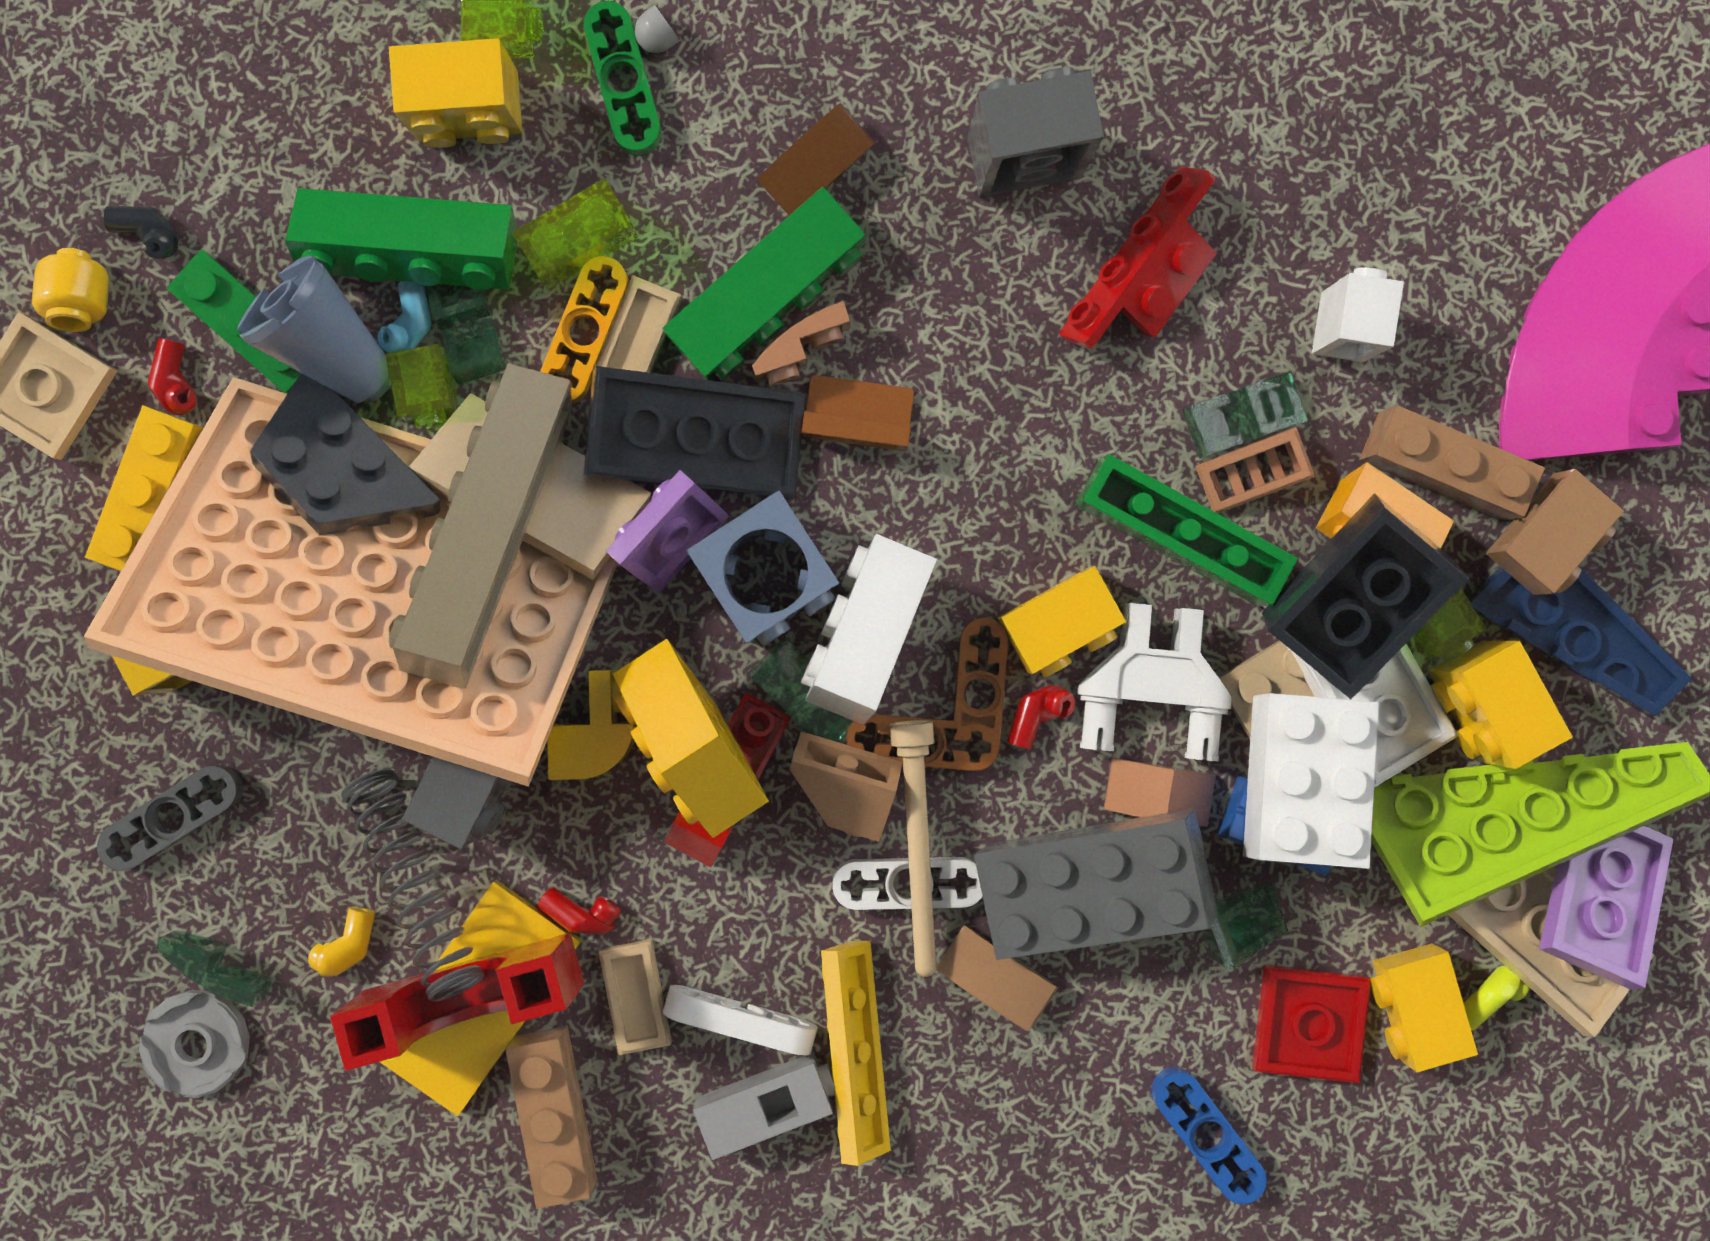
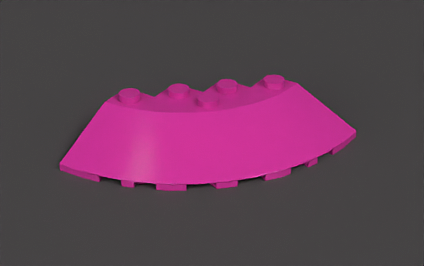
M1710 143L1671 159L1632 182L1605 204L1565 246V250L1553 264L1545 280L1541 281L1523 317L1525 321L1516 344L1512 347L1508 363L1510 368L1506 380L1505 395L1502 396L1499 417L1500 449L1530 461L1648 452L1681 445L1678 397L1699 396L1710 393Z

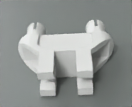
M1125 603L1123 617L1126 623L1122 624L1120 646L1093 669L1078 685V694L1081 695L1080 700H1086L1080 748L1093 750L1098 748L1103 751H1114L1113 741L1117 704H1122L1123 699L1186 705L1185 710L1190 711L1185 758L1219 761L1218 750L1222 714H1227L1228 709H1232V698L1219 677L1200 653L1204 610L1176 608L1174 610L1171 650L1149 648L1152 605Z

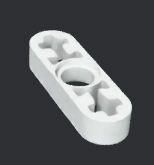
M965 857L930 858V867H940L939 879L955 878L959 868H966L967 875L971 878H976V885L967 887L966 895L957 896V892L952 886H938L941 897L932 898L933 908L969 907L982 898L975 861ZM909 858L852 859L844 862L837 868L833 876V893L836 899L844 907L853 910L912 909L911 897L906 898L899 895L893 887L894 878L897 873L909 868ZM881 868L888 869L885 876V887L889 897L887 899H877L879 887L864 888L860 898H852L850 889L841 888V881L849 880L851 871H861L864 880H879L876 870ZM931 876V884H932V890H933V879H932V876Z
M671 985L669 988L663 1014L672 1020L791 1054H811L818 1027L807 1020L750 1004L745 1009L740 1007V1001L682 985Z

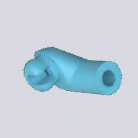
M407 281L398 283L402 307L401 315L387 327L382 326L378 332V343L381 349L396 356L412 352L431 328V317L425 286Z

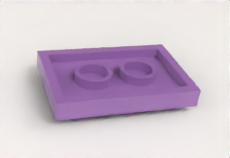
M1643 826L1557 865L1539 950L1628 989L1645 988L1673 838Z

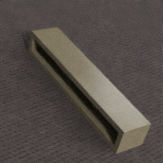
M508 363L501 381H493L491 383L485 401V411L488 413L483 426L475 425L469 437L467 456L470 458L464 472L456 471L452 478L448 493V501L451 505L445 519L438 517L433 525L429 539V549L432 552L426 567L419 565L413 574L409 589V596L413 598L406 616L398 615L391 629L389 646L394 650L400 671L466 689L572 410L571 380Z

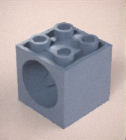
M779 490L686 550L746 643H751L758 638L762 646L767 645L791 629L786 620L800 610L804 609L808 617L836 600L831 590L839 586L838 580ZM764 535L765 540L785 544L786 538L801 549L808 565V571L801 569L797 587V590L803 591L800 597L788 608L775 613H770L771 606L752 602L748 609L737 599L730 584L729 576L735 575L739 556H735V553L748 540Z

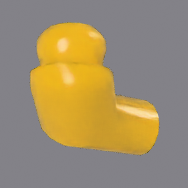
M349 907L343 936L331 943L316 944L308 956L310 967L321 976L333 977L338 976L363 960L368 950L375 911L360 907Z

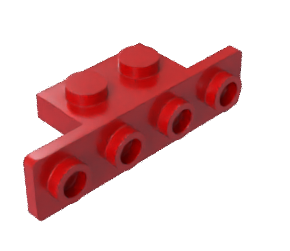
M1180 167L1165 180L1161 187L1160 195L1146 214L1133 224L1130 236L1116 255L1103 265L1099 272L1098 280L1084 299L1075 304L1069 312L1068 321L1059 332L1061 337L1067 342L1091 349L1096 345L1117 314L1121 312L1142 333L1156 338L1217 254L1186 221L1215 181V177L1208 170Z

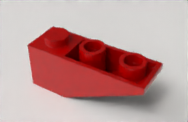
M745 692L728 726L758 780L792 717ZM679 812L664 843L711 868L734 825L712 838L699 821L690 825L681 812Z

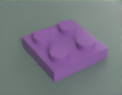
M679 470L672 479L666 480L659 485L653 493L651 502L635 519L628 521L619 529L615 536V541L606 552L622 567L657 593H660L691 559L686 550L717 531L730 516L688 476Z

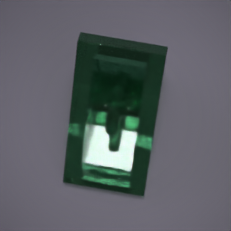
M1272 881L1216 899L1218 916L1209 929L1202 930L1210 956L1226 970L1235 969L1288 932Z

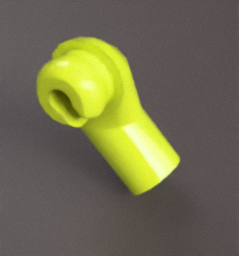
M1506 966L1497 967L1485 982L1463 1002L1471 1030L1477 1029L1507 1001L1521 1000L1530 991V988Z

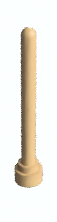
M901 721L891 723L890 732L891 746L897 747V756L903 757L915 969L920 976L929 977L936 970L924 755L929 754V745L934 743L933 721Z

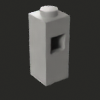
M813 1052L810 1055H805L696 1097L693 1112L711 1159L720 1158L833 1114V1100L831 1097L835 1095V1085L829 1064L819 1066Z

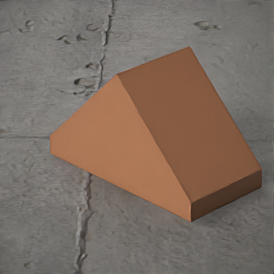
M1112 757L1103 809L1141 818L1195 808L1199 826L1208 827L1216 775Z

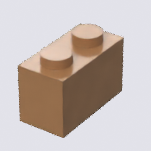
M1576 469L1553 473L1532 498L1525 517L1514 519L1486 554L1533 595L1561 593L1569 588L1579 577L1581 569L1578 565L1590 551H1598L1613 537L1616 528L1612 525L1624 510Z

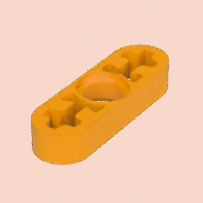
M598 256L592 258L582 267L540 371L553 375L555 371L563 373L566 370L570 358L567 355L560 354L563 346H566L577 355L590 356L587 365H583L576 359L572 369V375L579 380L576 388L571 387L572 404L582 400L590 388L593 368L596 366L629 285V279L624 268L617 260L611 257ZM606 269L612 270L611 276L618 283V286L615 290L606 288L599 303L602 307L609 308L607 315L603 316L597 309L587 305H580V302L585 297L593 303L597 287L591 281V278L594 274L602 276ZM581 317L595 319L600 328L598 338L592 344L586 346L574 343L570 336L572 324Z

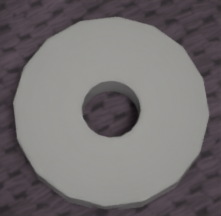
M193 989L172 995L153 1009L145 1021L144 1032L140 1037L139 1053L144 1070L158 1087L169 1093L174 1091L185 1095L183 1097L199 1098L216 1093L238 1076L248 1057L250 1040L245 1019L230 1000L213 991ZM195 1030L205 1037L207 1049L203 1057H191L183 1050L181 1040L185 1031Z

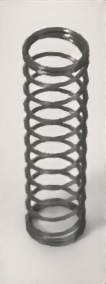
M381 769L373 771L350 782L342 791L341 796L344 802L348 804V812L359 816L355 824L356 831L368 834L363 843V848L368 852L376 853L371 862L372 868L385 872L379 882L380 887L388 891H394L388 899V906L395 910H402L396 919V926L403 929H411L404 940L405 946L420 949L413 958V965L419 968H429L421 979V985L428 987L426 990L428 1000H444L460 994L479 983L483 979L484 972H482V967L467 966L441 977L434 983H427L426 979L433 971L442 965L469 955L473 947L469 946L459 949L437 962L418 963V958L427 949L460 936L465 928L457 927L451 929L430 942L410 943L409 939L419 929L451 917L455 914L456 908L441 910L417 924L401 923L402 917L411 909L425 906L441 899L447 894L448 889L440 888L408 905L393 904L394 897L402 890L417 887L431 881L438 876L440 870L431 869L399 886L385 885V879L393 871L406 869L425 861L430 857L431 851L422 850L403 858L391 867L377 866L376 861L383 853L399 850L421 839L423 832H410L391 841L383 848L369 847L368 842L375 834L392 831L408 824V822L403 820L388 826L401 820L404 815L402 813L381 823L373 830H364L360 827L361 821L366 816L391 810L401 805L407 797L405 794H395L380 800L365 811L353 810L352 805H359L380 798L394 789L399 781L397 772L393 770ZM385 782L377 789L366 792L368 789ZM399 799L398 801H396V802H394V803H392V804H390V805H387V806L382 807V808H378V807H380V806H382V805H384V804H386V803H388V802H390V801ZM411 837H414V838H412V839H410V840H408V841H406V842L400 843V842H402V841H404V840H407V839H409V838H411Z

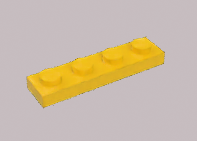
M850 941L821 950L822 977L825 988L832 1076L835 1085L837 1133L840 1142L841 1163L859 1166L891 1151L870 941Z

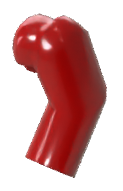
M1047 685L1024 695L1018 704L1006 742L1031 750L1040 724L1057 717L1066 718L1073 713L1076 705L1073 694L1061 685Z

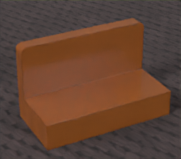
M813 375L810 378L806 411H804L802 438L906 451L910 436L914 391L907 387Z

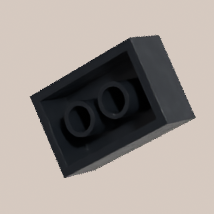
M1374 493L1282 590L1273 606L1265 608L1262 615L1268 631L1351 700L1469 578L1455 560Z

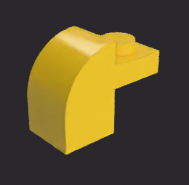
M616 669L588 671L590 723L553 724L547 739L549 780L596 777L618 765L629 754L635 743L630 731L636 728L637 724L632 726L629 722H617V712H621L615 698L622 693L613 676Z

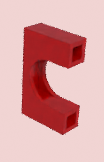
M571 932L433 971L427 977V983H434L441 977L467 966L482 967V972H484L483 979L479 983L460 994L444 1000H428V995H426L428 987L421 985V979L425 973L362 991L330 1015L344 1070L348 1071L401 1056L420 1038L453 1024L479 1016L507 1010L510 1023L513 1025L566 1010L585 984Z

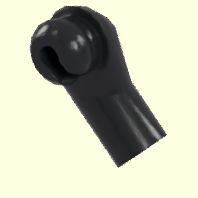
M106 206L104 210V225L108 232L136 233L147 248L144 252L153 259L162 260L176 253L179 242L178 234L160 210L154 207Z

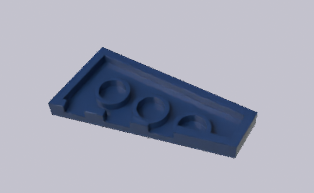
M1579 565L1581 573L1569 588L1561 593L1555 592V594L1533 595L1502 567H1499L1462 604L1645 715L1656 716L1692 680Z

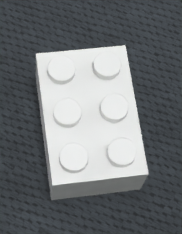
M875 534L868 549L858 545L841 584L842 587L850 590L847 598L838 594L821 632V635L830 638L827 647L817 645L801 683L810 687L805 701L862 725L868 721L878 708L936 563V558L878 534Z
M1274 693L1253 696L1243 857L1268 861L1369 869L1379 702Z

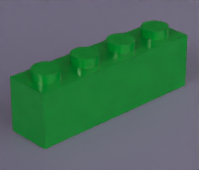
M822 186L662 329L668 339L705 380L711 381L717 376L721 381H724L745 362L741 354L755 341L761 346L767 344L784 328L785 324L780 320L795 306L800 311L808 308L824 292L820 284L835 271L840 276L845 275L863 258L864 254L859 249L865 245V233Z
M297 188L285 242L293 262L311 255L324 265L331 276L357 277L372 282L394 280L415 282L424 286L445 284L468 286L476 290H488L491 288L510 290L518 245V231L512 205Z
M1107 454L1099 459L1074 505L1257 607L1273 606L1298 560L1294 555L1111 454Z

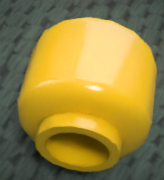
M62 248L57 251V254L42 258L38 261L34 271L32 305L35 311L45 319L47 325L57 330L83 332L90 329L91 325L100 322L107 312L109 275L107 270L97 261L92 260L90 254L76 248Z

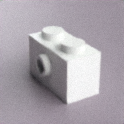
M1356 268L1353 273L1347 274L1321 292L1312 354L1365 362L1394 347L1404 281L1386 279L1387 272L1380 269Z

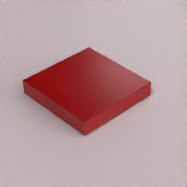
M1264 964L1252 1069L1255 1072L1360 1083L1371 989L1370 977Z

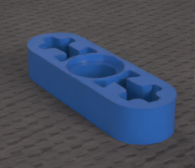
M1170 1067L1158 1073L1151 1086V1095L1154 1103L1228 1200L1236 1204H1249L1256 1201L1265 1190L1267 1182L1266 1173L1190 1072L1183 1068ZM1175 1082L1179 1087L1187 1083L1189 1084L1184 1090V1094L1196 1109L1189 1117L1175 1100L1167 1103L1164 1102L1169 1097L1166 1087L1170 1083ZM1202 1103L1206 1104V1108L1198 1110ZM1186 1119L1182 1126L1179 1125V1121ZM1207 1121L1220 1124L1222 1137L1216 1146L1201 1148L1195 1144L1194 1133L1200 1124ZM1234 1145L1238 1146V1149L1231 1151ZM1228 1154L1243 1171L1249 1170L1252 1167V1170L1247 1174L1250 1181L1248 1186L1242 1188L1238 1183L1228 1186L1233 1181V1176L1221 1161ZM1217 1162L1214 1167L1211 1166V1163Z

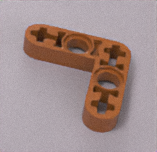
M980 618L967 623L961 631L952 720L873 714L866 723H876L878 733L891 735V723L914 720L933 721V731L937 736L938 743L934 752L924 757L925 767L976 771L991 766L996 760L1000 748L1008 652V637L1003 626L996 620ZM980 626L989 627V635L998 637L997 648H989L986 658L987 665L997 663L996 675L982 670L965 672L967 660L976 664L978 662V648L969 646L970 635L979 634ZM982 678L987 680L994 690L992 702L983 709L970 707L964 698L965 687L974 679ZM852 721L846 734L847 745L864 750L863 743L855 741L854 737L856 732L865 730L866 723L862 725ZM955 728L952 739L961 741L970 740L972 732L978 731L980 732L981 740L989 743L988 752H980L978 761H970L967 751L951 749L953 759L942 760L947 745L944 729ZM875 744L874 752L872 753L903 762V757L889 755L892 749L891 744Z

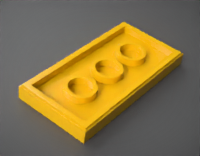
M495 880L462 925L465 928L463 934L450 942L439 960L464 947H473L472 952L459 960L442 965L437 969L570 932L498 880ZM571 933L576 949L582 939ZM507 1010L472 1018L428 1034L414 1042L401 1056L380 1061V1063L450 1112L459 1116L525 1021L511 1025Z

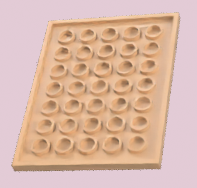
M233 377L85 633L84 639L87 647L529 787L618 563L610 557L594 580L522 540L466 689L400 671L394 650L389 646L391 629L398 615L406 616L413 599L409 596L413 574L419 565L426 567L432 552L429 549V539L433 525L438 517L445 519L451 503H449L448 498L430 489L440 499L441 512L435 516L424 518L422 511L390 516V524L373 527L358 525L349 528L347 531L319 536L255 468L251 461V448L287 394ZM361 418L408 467L431 441V439Z

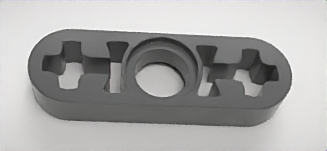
M220 764L204 767L103 830L97 842L99 858L107 867L117 871L129 870L144 864L236 806L243 794V782L240 775L233 768ZM209 776L213 781L223 779L226 782L227 787L221 792L224 799L223 802L216 797L205 800L196 806L191 797L198 796L210 787V782L207 779ZM186 789L188 791L189 797L184 794V791ZM166 802L177 804L184 813V823L177 832L167 831L159 823L158 813ZM198 810L203 813L202 817L200 818ZM145 829L149 836H151L131 847L130 850L133 858L128 853L119 856L115 850V847L121 843L118 834L124 838L135 835Z

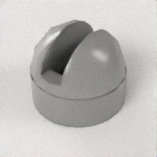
M655 5L642 13L635 24L634 33L637 43L647 52H664L680 41Z

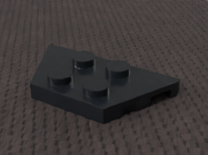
M302 373L250 450L251 461L255 468L319 536L347 531L349 528L358 525L373 527L390 524V516L422 511L425 518L435 516L441 512L440 499L335 391Z

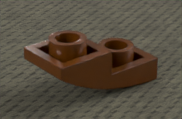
M839 103L774 161L757 180L787 215L790 216L822 186L826 189L843 176L876 143L847 109Z

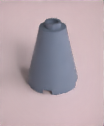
M311 255L298 259L277 275L284 281L277 286L271 293L264 288L245 311L238 325V331L241 333L239 336L248 345L355 403H361L367 399L370 402L376 401L392 384V378L389 376L392 370L391 362L324 265Z

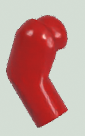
M158 338L148 378L149 389L162 407L169 413L181 416L188 414L194 409L197 403V396L192 386L179 371L185 345Z
M555 887L548 889L538 903L540 910L571 933L604 935L615 928L614 921L621 914L620 907L607 897H598L590 909L579 906Z

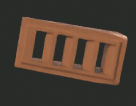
M1296 426L1195 466L1211 509L1217 514L1315 477ZM1281 444H1285L1295 470L1287 475L1284 474L1274 448ZM1263 451L1266 454L1275 478L1266 483L1255 458V454ZM1242 459L1246 462L1255 486L1246 491L1234 463ZM1221 467L1225 468L1235 494L1226 499L1214 471Z

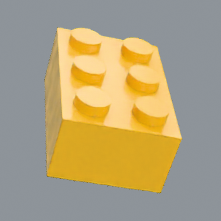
M665 639L613 673L614 679L622 693L615 698V701L632 726L637 724V727L631 730L630 733L642 753L648 759L653 758V761L646 765L650 775L663 793H667L671 789L675 791L677 795L673 797V800L690 825L699 821L714 838L769 802L718 706L668 639Z

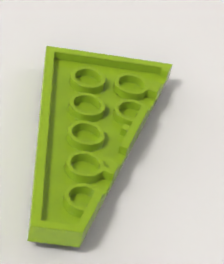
M1688 742L1620 749L1619 753L1590 757H1584V754L1563 756L1561 760L1533 763V760L1517 769L1496 765H1482L1447 769L1446 773L1412 777V774L1395 775L1390 780H1386L1374 787L1371 842L1418 924L1422 927L1710 797V774Z

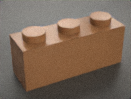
M1398 405L1378 413L1359 458V461L1368 462L1378 469L1501 521L1525 517L1545 469L1543 466Z
M568 1025L517 1035L505 1050L536 1209L590 1199L597 1182V1175Z

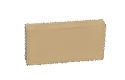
M632 275L596 366L652 373L667 337L662 328L675 317L683 298L682 295Z
M652 939L600 949L599 956L618 1054L623 1055L671 1045L672 1039L668 1018L663 1014L665 1003Z

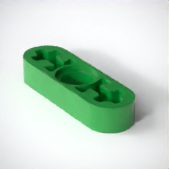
M614 1L598 2L587 11L583 25L612 132L617 144L624 152L633 156H644L654 151L659 145L662 129L634 28L627 10L622 5ZM611 17L614 24L623 23V26L615 29L621 52L611 54L603 32L595 33L596 30L602 28L601 19ZM629 47L632 48L631 52H623ZM601 55H608L603 60L600 59ZM620 66L631 67L638 74V81L635 87L625 93L614 91L608 84L610 73ZM643 97L646 99L645 103H636ZM634 103L641 123L643 125L651 124V128L644 131L645 139L640 142H635L631 134L623 135V131L630 129V121L625 106ZM615 105L623 106L617 111L614 110Z

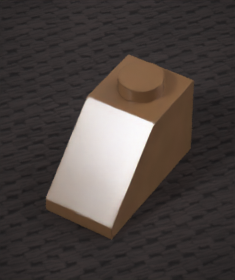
M801 731L789 770L827 826L844 831L851 836L880 841L896 795L903 762Z

